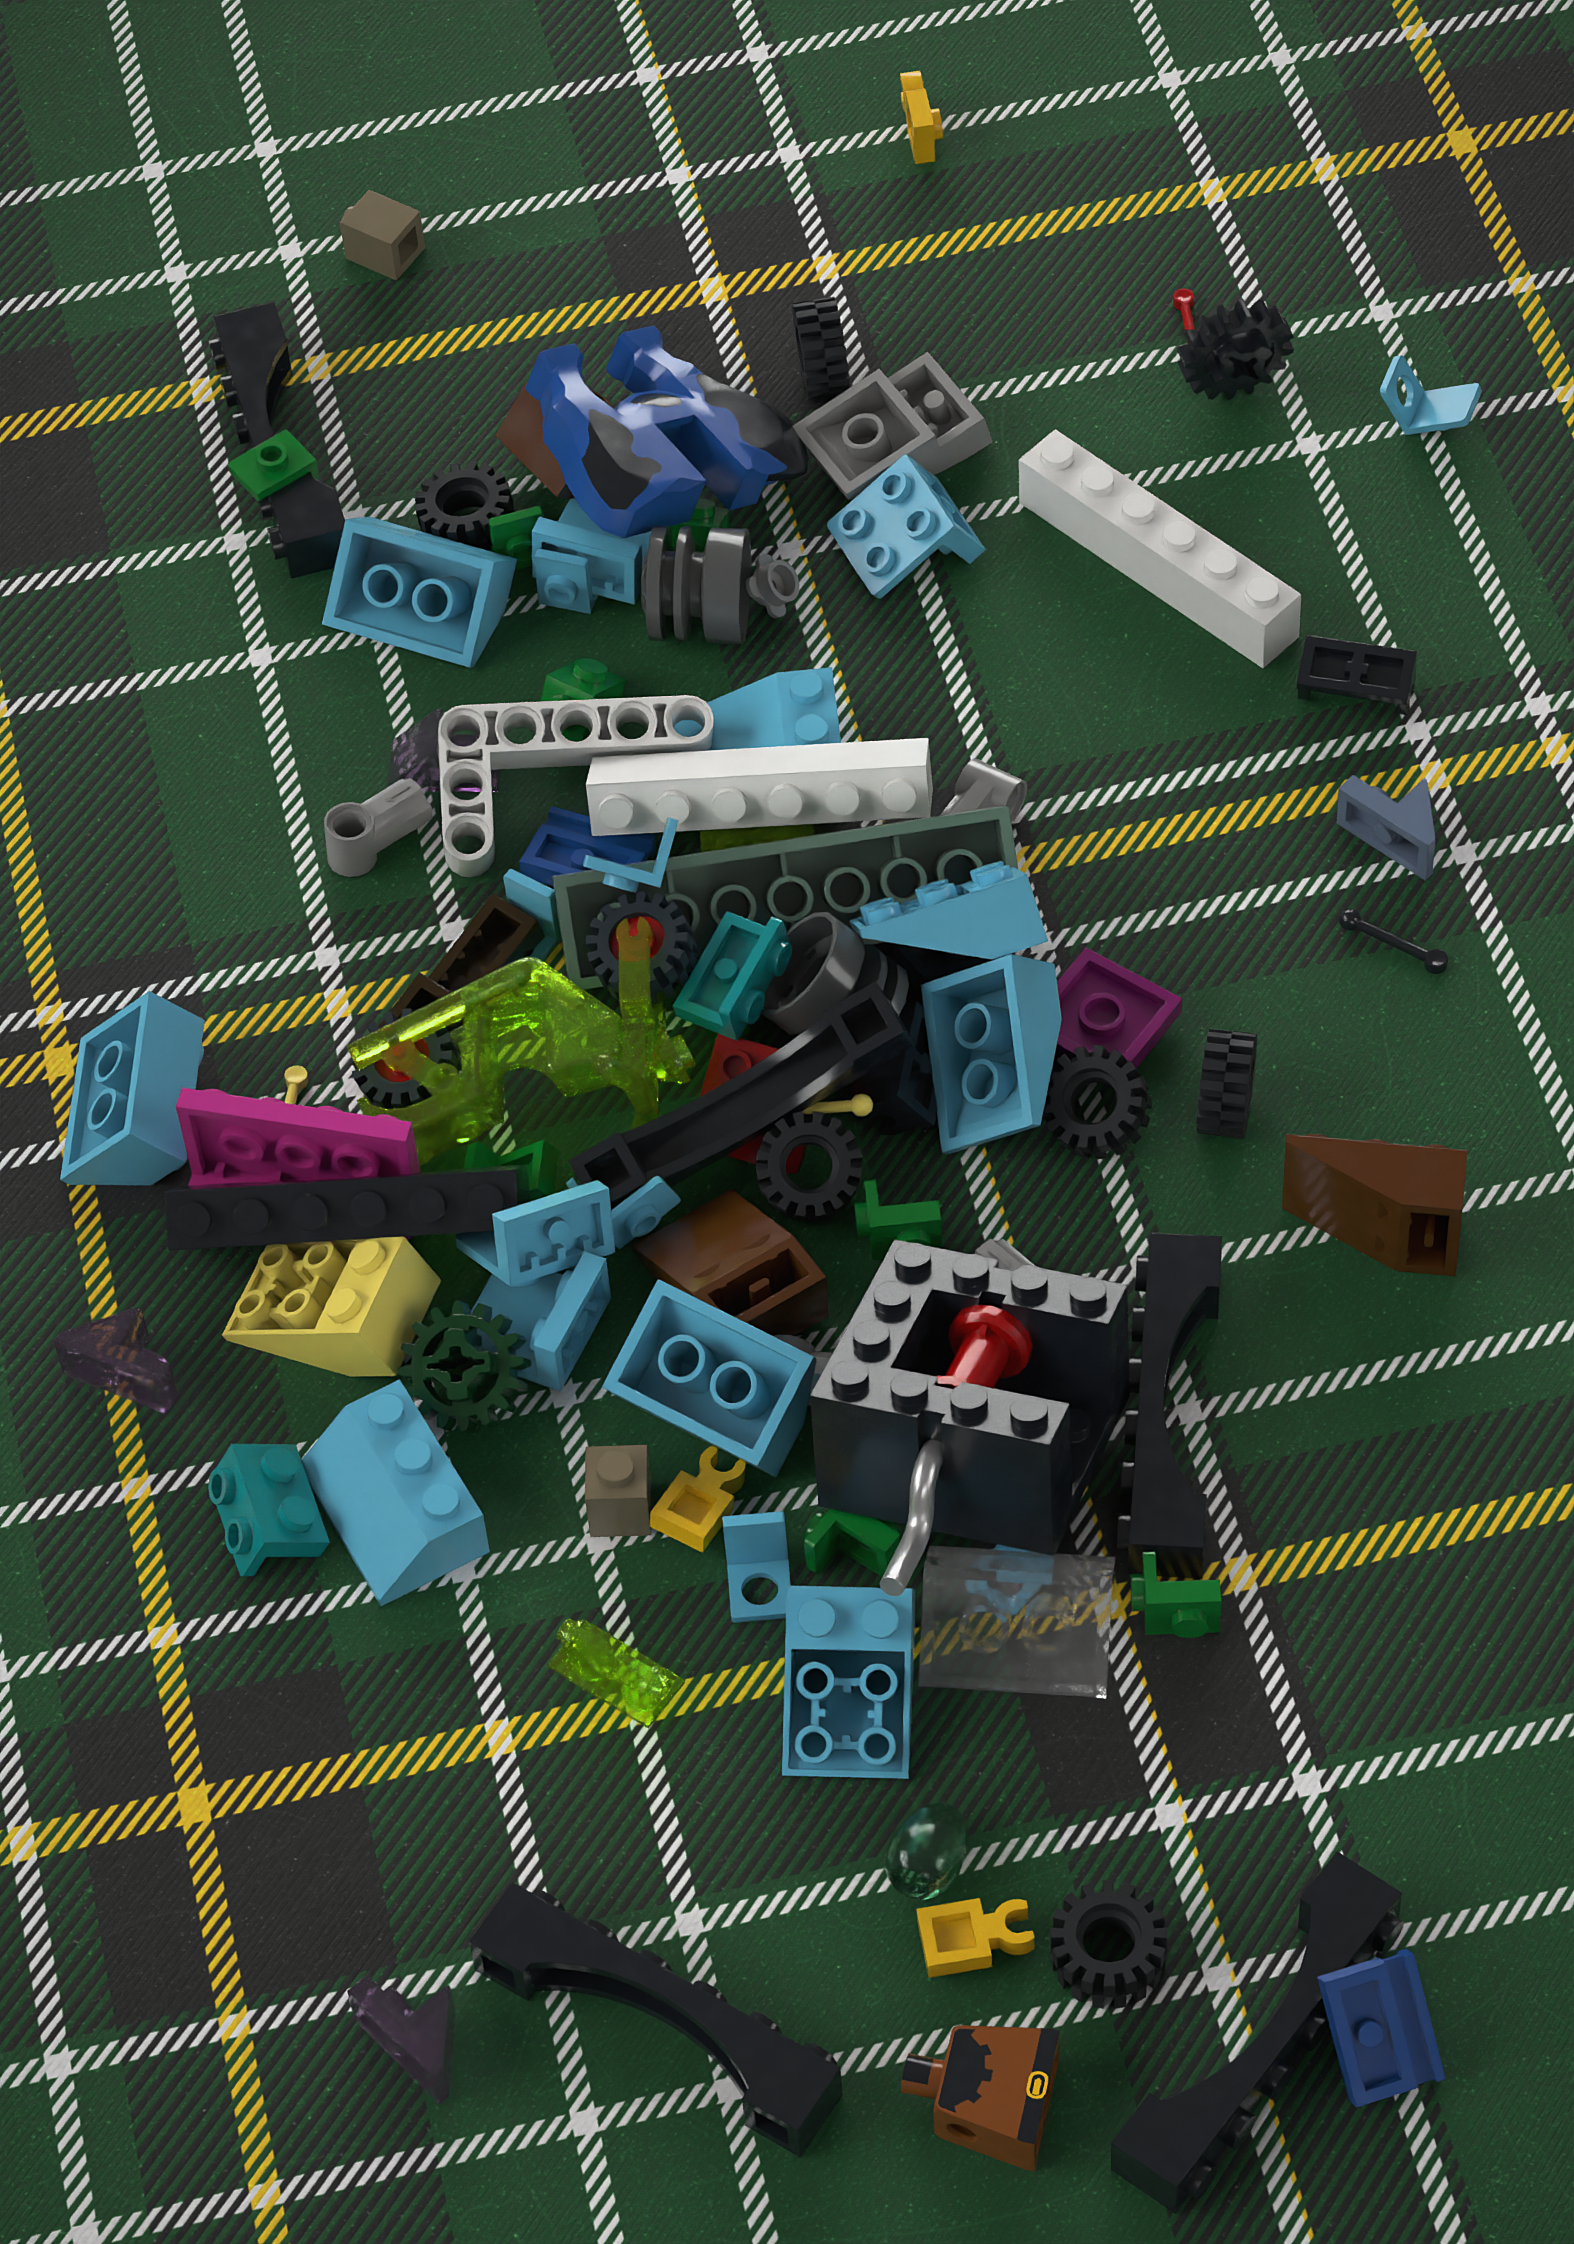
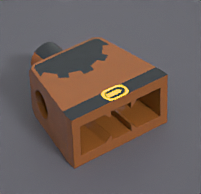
M956 2026L951 2031L945 2060L908 2054L902 2076L901 2093L935 2099L934 2129L935 2134L941 2139L1024 2170L1035 2172L1060 2061V2030L1051 2028Z

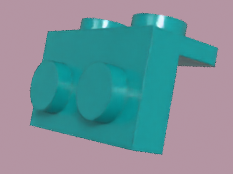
M727 911L673 1004L676 1016L738 1041L746 1025L754 1024L759 1018L765 1003V992L774 976H781L790 962L792 945L784 921L771 917L767 925L764 926Z
M231 1444L221 1461L210 1475L208 1489L210 1499L217 1506L225 1529L226 1547L234 1556L240 1576H254L266 1557H320L330 1541L296 1444Z

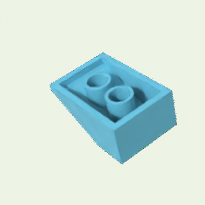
M832 667L778 672L707 702L712 709L714 717L713 739L709 750L841 743ZM683 720L674 726L678 734L686 737L696 736L703 729L694 720Z
M1010 954L921 984L942 1153L951 1154L1041 1126L1062 1021L1055 964Z

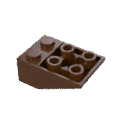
M1286 1134L1282 1209L1395 1271L1456 1277L1467 1150L1450 1149L1438 1144L1415 1146L1392 1144L1380 1139L1359 1141L1329 1138L1322 1134H1307L1304 1136Z
M732 1189L632 1245L634 1253L656 1281L659 1279L772 1336H795L829 1316L827 1280L824 1273L791 1233Z

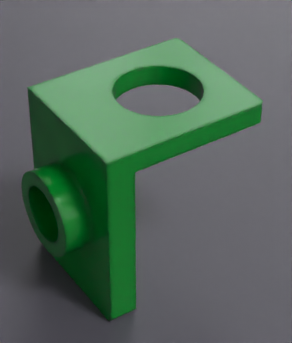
M287 429L228 462L229 472L257 501L264 499L306 473L320 481L317 460Z
M541 506L489 519L492 542L489 550L516 558L515 570L532 566V530L538 518H544Z

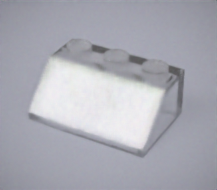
M929 1546L923 1573L919 1686L1106 1698L1116 1557L1055 1554L1050 1556L1036 1552Z

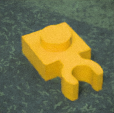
M920 71L900 73L903 90L901 92V102L906 114L907 132L915 164L934 162L935 140L943 139L939 108L930 109Z
M714 1446L708 1447L700 1456L699 1475L695 1477L682 1470L679 1472L650 1512V1527L703 1553L722 1527V1517L730 1516L733 1511L734 1496L731 1494L737 1492L744 1483L746 1462L739 1459L731 1470L726 1472L717 1471L715 1467L718 1463V1448Z
M980 1898L916 1909L928 1978L992 1967L991 1950L1000 1948L1011 1955H1023L1035 1949L1033 1931L1014 1933L1007 1928L1012 1922L1028 1919L1026 1900H1008L1002 1903L994 1913L984 1915Z

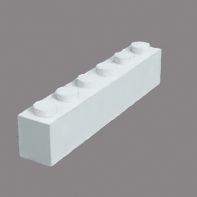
M1056 429L1019 459V503L1261 668L1267 666L1299 638L1301 594Z
M928 738L592 757L586 782L592 836L664 832L668 817L679 820L676 832L930 817L933 792Z

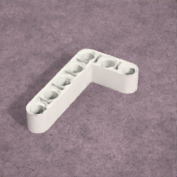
M689 695L474 704L452 707L444 713L438 727L442 836L447 865L456 874L471 878L486 872L494 861L495 843L491 770L591 765L592 757L708 751L713 739L714 717L712 709L706 701ZM683 720H694L703 729L696 736L686 737L678 734L674 726ZM635 722L644 726L647 732L640 738L627 739L620 735L618 729L625 723ZM571 725H582L588 728L591 734L583 741L574 742L566 739L562 732ZM517 727L528 728L535 734L532 740L524 744H514L506 738L507 733ZM464 729L471 730L479 736L475 743L466 747L457 746L450 741L451 736L455 732ZM466 782L473 783L481 789L479 795L471 800H460L452 794L456 786ZM465 836L477 837L484 843L482 848L473 854H463L454 847L455 843Z

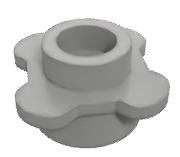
M768 554L759 555L755 559L756 569L753 576L746 580V590L749 596L758 604L766 606L767 612L771 617H782L786 613L785 603L793 601L799 593L798 576L788 562L784 560L774 561Z

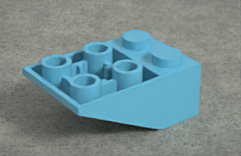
M1003 861L971 870L972 881L954 886V883L949 884L948 879H944L916 888L917 899L899 904L898 901L894 902L893 897L871 902L860 907L862 917L850 920L852 929L862 938L991 960L1048 942L1027 874L1015 867L1010 868L1009 865H1004Z
M787 1586L782 1776L909 1779L916 1591L913 1588H905L900 1596H890L883 1592L881 1588Z

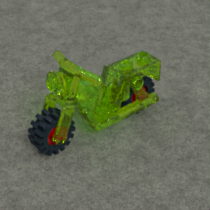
M646 891L636 892V902L631 903L627 894L617 897L621 907L615 911L608 903L600 910L605 917L604 922L593 918L590 928L595 936L586 935V946L589 950L587 956L604 988L608 989L611 995L619 1000L622 1019L618 1013L584 991L544 961L536 957L527 956L414 1012L412 1009H402V1018L398 1020L392 1011L383 1015L386 1025L381 1028L378 1027L375 1021H372L366 1027L370 1034L364 1037L359 1035L356 1041L346 1045L351 1055V1063L356 1069L352 1071L354 1080L365 1096L357 1100L363 1115L377 1116L383 1114L394 1116L402 1121L412 1122L420 1166L427 1163L432 1157L462 1142L471 1141L479 1137L484 1131L500 1123L503 1124L504 1074L509 1070L519 1067L540 1071L554 1082L561 1094L568 1097L612 1085L617 1086L625 1092L635 1109L630 1130L657 1119L660 1112L658 1104V1079L686 1084L691 1081L686 1070L696 1066L682 1035L679 1034L670 1039L666 1031V998L670 999L676 995L672 987L674 982H678L684 987L689 978L685 969L693 970L695 968L697 960L693 953H699L698 944L685 916L673 901L668 904L665 896L655 893L651 902ZM464 1018V1025L448 1033L445 1028L446 1026Z

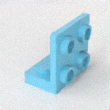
M906 453L827 523L828 529L870 593L878 599L886 595L937 549L945 555L953 551L969 564L986 550L938 478Z
M572 498L567 503L558 522L543 517L538 518L532 530V575L536 578L533 557L538 548L585 557L589 559L593 594L634 605L641 593L643 560L649 548L652 531L628 538H622L603 531L581 509L576 499Z
M598 1180L493 1213L494 1231L466 1232L455 1236L456 1246L460 1251L510 1287L531 1286L538 1283L543 1276L564 1269L574 1270L584 1251L600 1257L615 1253L609 1188Z
M584 1251L574 1271L567 1270L563 1275L555 1272L543 1276L538 1283L526 1287H510L495 1275H491L471 1313L478 1303L492 1307V1319L502 1314L513 1321L506 1335L517 1333L525 1337L526 1343L516 1350V1355L531 1360V1367L518 1370V1377L561 1392L611 1299L606 1258ZM477 1329V1334L482 1336V1346L487 1351L498 1352L492 1339L485 1332Z

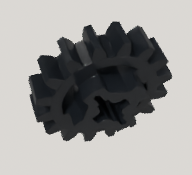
M1239 299L1234 309L1228 311L1221 304L1217 306V314L1210 318L1203 315L1198 318L1201 325L1198 330L1185 331L1184 336L1188 343L1177 348L1181 358L1178 361V365L1186 383H1190L1193 392L1198 394L1205 391L1208 399L1211 400L1218 396L1221 391H1224L1228 400L1233 399L1239 389L1244 388L1248 394L1254 393L1255 385L1260 382L1269 384L1273 381L1270 375L1273 369L1283 370L1286 368L1287 364L1283 356L1294 352L1290 342L1294 336L1285 317H1282L1276 305L1267 309L1264 301L1258 299L1250 308L1247 307L1244 299Z

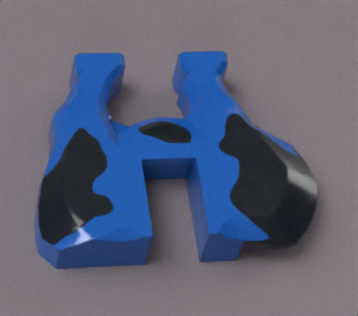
M654 325L626 331L618 337L606 371L612 378L622 381L624 387L633 394L621 401L614 409L598 398L586 386L582 375L584 355L575 343L543 350L537 357L525 388L533 398L540 401L543 415L544 443L558 461L565 483L577 503L600 529L622 538L650 532L655 525L673 526L690 521L704 485L730 511L756 504L764 486L771 485L779 480L796 479L806 474L808 469L807 448L797 435L793 427L795 424L792 420L763 401L720 383L700 372L693 364L668 354L663 350L662 334Z

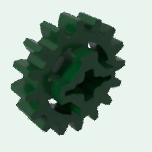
M454 1301L452 1316L444 1309L434 1307L431 1309L434 1324L429 1327L415 1322L412 1327L420 1339L417 1344L402 1343L401 1346L402 1351L412 1356L411 1364L398 1368L399 1375L413 1379L414 1384L406 1389L413 1401L423 1400L418 1410L424 1419L430 1420L438 1414V1428L451 1431L458 1421L460 1431L472 1434L476 1431L478 1418L486 1426L492 1428L498 1426L495 1411L501 1408L514 1413L517 1407L509 1397L513 1390L527 1391L529 1386L524 1381L517 1379L518 1370L531 1367V1360L516 1355V1350L526 1343L525 1337L517 1333L506 1335L513 1321L502 1314L492 1319V1307L478 1303L471 1313L469 1304L462 1301ZM477 1329L482 1330L492 1339L498 1352L487 1351L482 1346V1336L477 1334ZM444 1338V1343H443V1344L439 1347V1349L433 1354V1352H434L435 1348L437 1347V1345H438V1344L440 1343V1341ZM467 1358L483 1363V1365H475L472 1369L463 1371L462 1377L446 1371L448 1369H457V1366L466 1364ZM497 1379L493 1389L485 1397L486 1390ZM432 1382L441 1383L447 1388V1399L452 1401V1406L438 1396Z

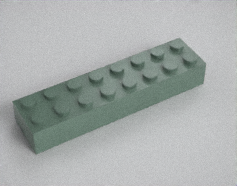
M997 806L670 857L666 864L660 888L639 882L636 892L646 891L651 902L655 893L665 896L668 904L673 901L679 907L698 944L699 953H693L698 962L727 911L764 926L767 925L771 917H775L784 921L786 931L790 930L798 921L815 912H829L852 929L850 920L862 917L860 907L871 902L893 897L894 902L898 901L901 904L917 899L915 889L923 885L948 879L949 884L954 883V886L972 881L970 871L978 867L1003 861L1004 865L1018 869L1009 806ZM656 860L625 865L652 873ZM594 869L552 876L571 992L603 987L587 956L589 950L586 946V935L595 936L590 928L593 918L604 922L605 917L600 909L608 903L615 911L621 907L617 897L627 894L631 903L636 902L635 892L603 884L605 872ZM862 938L864 944H877L884 942ZM685 969L686 973H692L693 971Z

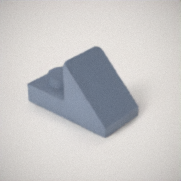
M1354 775L1339 787L1337 824L1426 881L1433 874L1435 832L1427 779H1422L1398 803L1393 801L1381 788L1370 786Z

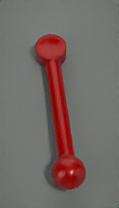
M1178 289L1173 296V305L1176 309L1181 310L1184 330H1195L1191 308L1194 306V293L1189 289Z

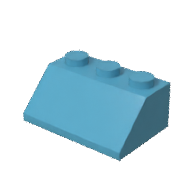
M373 517L345 519L322 625L469 668L474 667L505 612L517 559Z
M148 991L81 1037L60 1177L61 1181L69 1185H153L171 1172L179 1170L186 1163L188 1156L176 1104L182 1088L196 1090L198 1068L204 1055V1047L202 1046L204 1019Z
M658 1279L602 1387L622 1400L776 1478L804 1425L817 1359Z
M400 1379L346 1405L301 1460L313 1494L380 1606L490 1552L481 1510Z

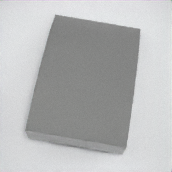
M928 352L889 378L880 369L876 370L793 425L807 450L848 500H853L905 453L935 475L992 443L984 417Z

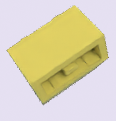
M405 1237L266 1245L241 1298L236 1303L234 1312L222 1336L227 1341L350 1377L396 1376L398 1368L401 1367L406 1353L401 1350L402 1343H412L416 1335L412 1326L415 1322H422L441 1279Z

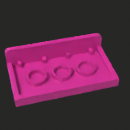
M182 1088L176 1104L192 1172L188 1186L223 1183L331 1180L421 1173L412 1122L402 1121L394 1116L343 1112L331 1106L315 1108L295 1105L271 1097L255 1099L235 1096L218 1089L202 1091ZM401 1236L405 1237L407 1240L412 1238V1236Z

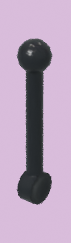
M1349 908L1341 912L1339 923L1343 929L1348 931L1358 929L1424 961V966L1430 973L1440 974L1446 970L1448 956L1443 950L1432 949L1427 951L1361 919L1360 913L1355 909Z

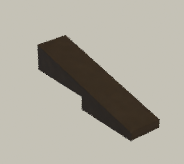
M492 893L430 976L426 977L419 972L389 1012L392 1011L397 1020H402V1009H412L417 1018L421 1011L427 1012L434 1021L438 1019L453 1038L509 980L511 972L523 960L530 957L534 948L546 937L538 921ZM385 1019L379 1024V1028L386 1025Z

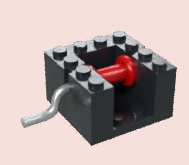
M893 1241L810 1395L818 1506L906 1525L903 1537L880 1581V1587L883 1592L890 1596H900L904 1592L925 1550L931 1530L1050 1556L1055 1555L1130 1397L1127 1285L1023 1264L1016 1270L1010 1271L1000 1269L997 1259L925 1246L919 1243Z

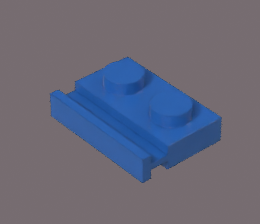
M551 806L546 823H541L519 861L520 873L537 882L553 886L552 876L593 870L583 866L585 855L622 865L647 861L649 856H653L656 851L655 835L641 833L592 836L589 816Z
M1407 1949L1397 1951L1398 1955L1382 1960L1378 1957L1317 1977L1349 2102L1356 2108L1416 2089L1418 2084L1431 2080L1438 2082L1446 2079L1415 1956Z

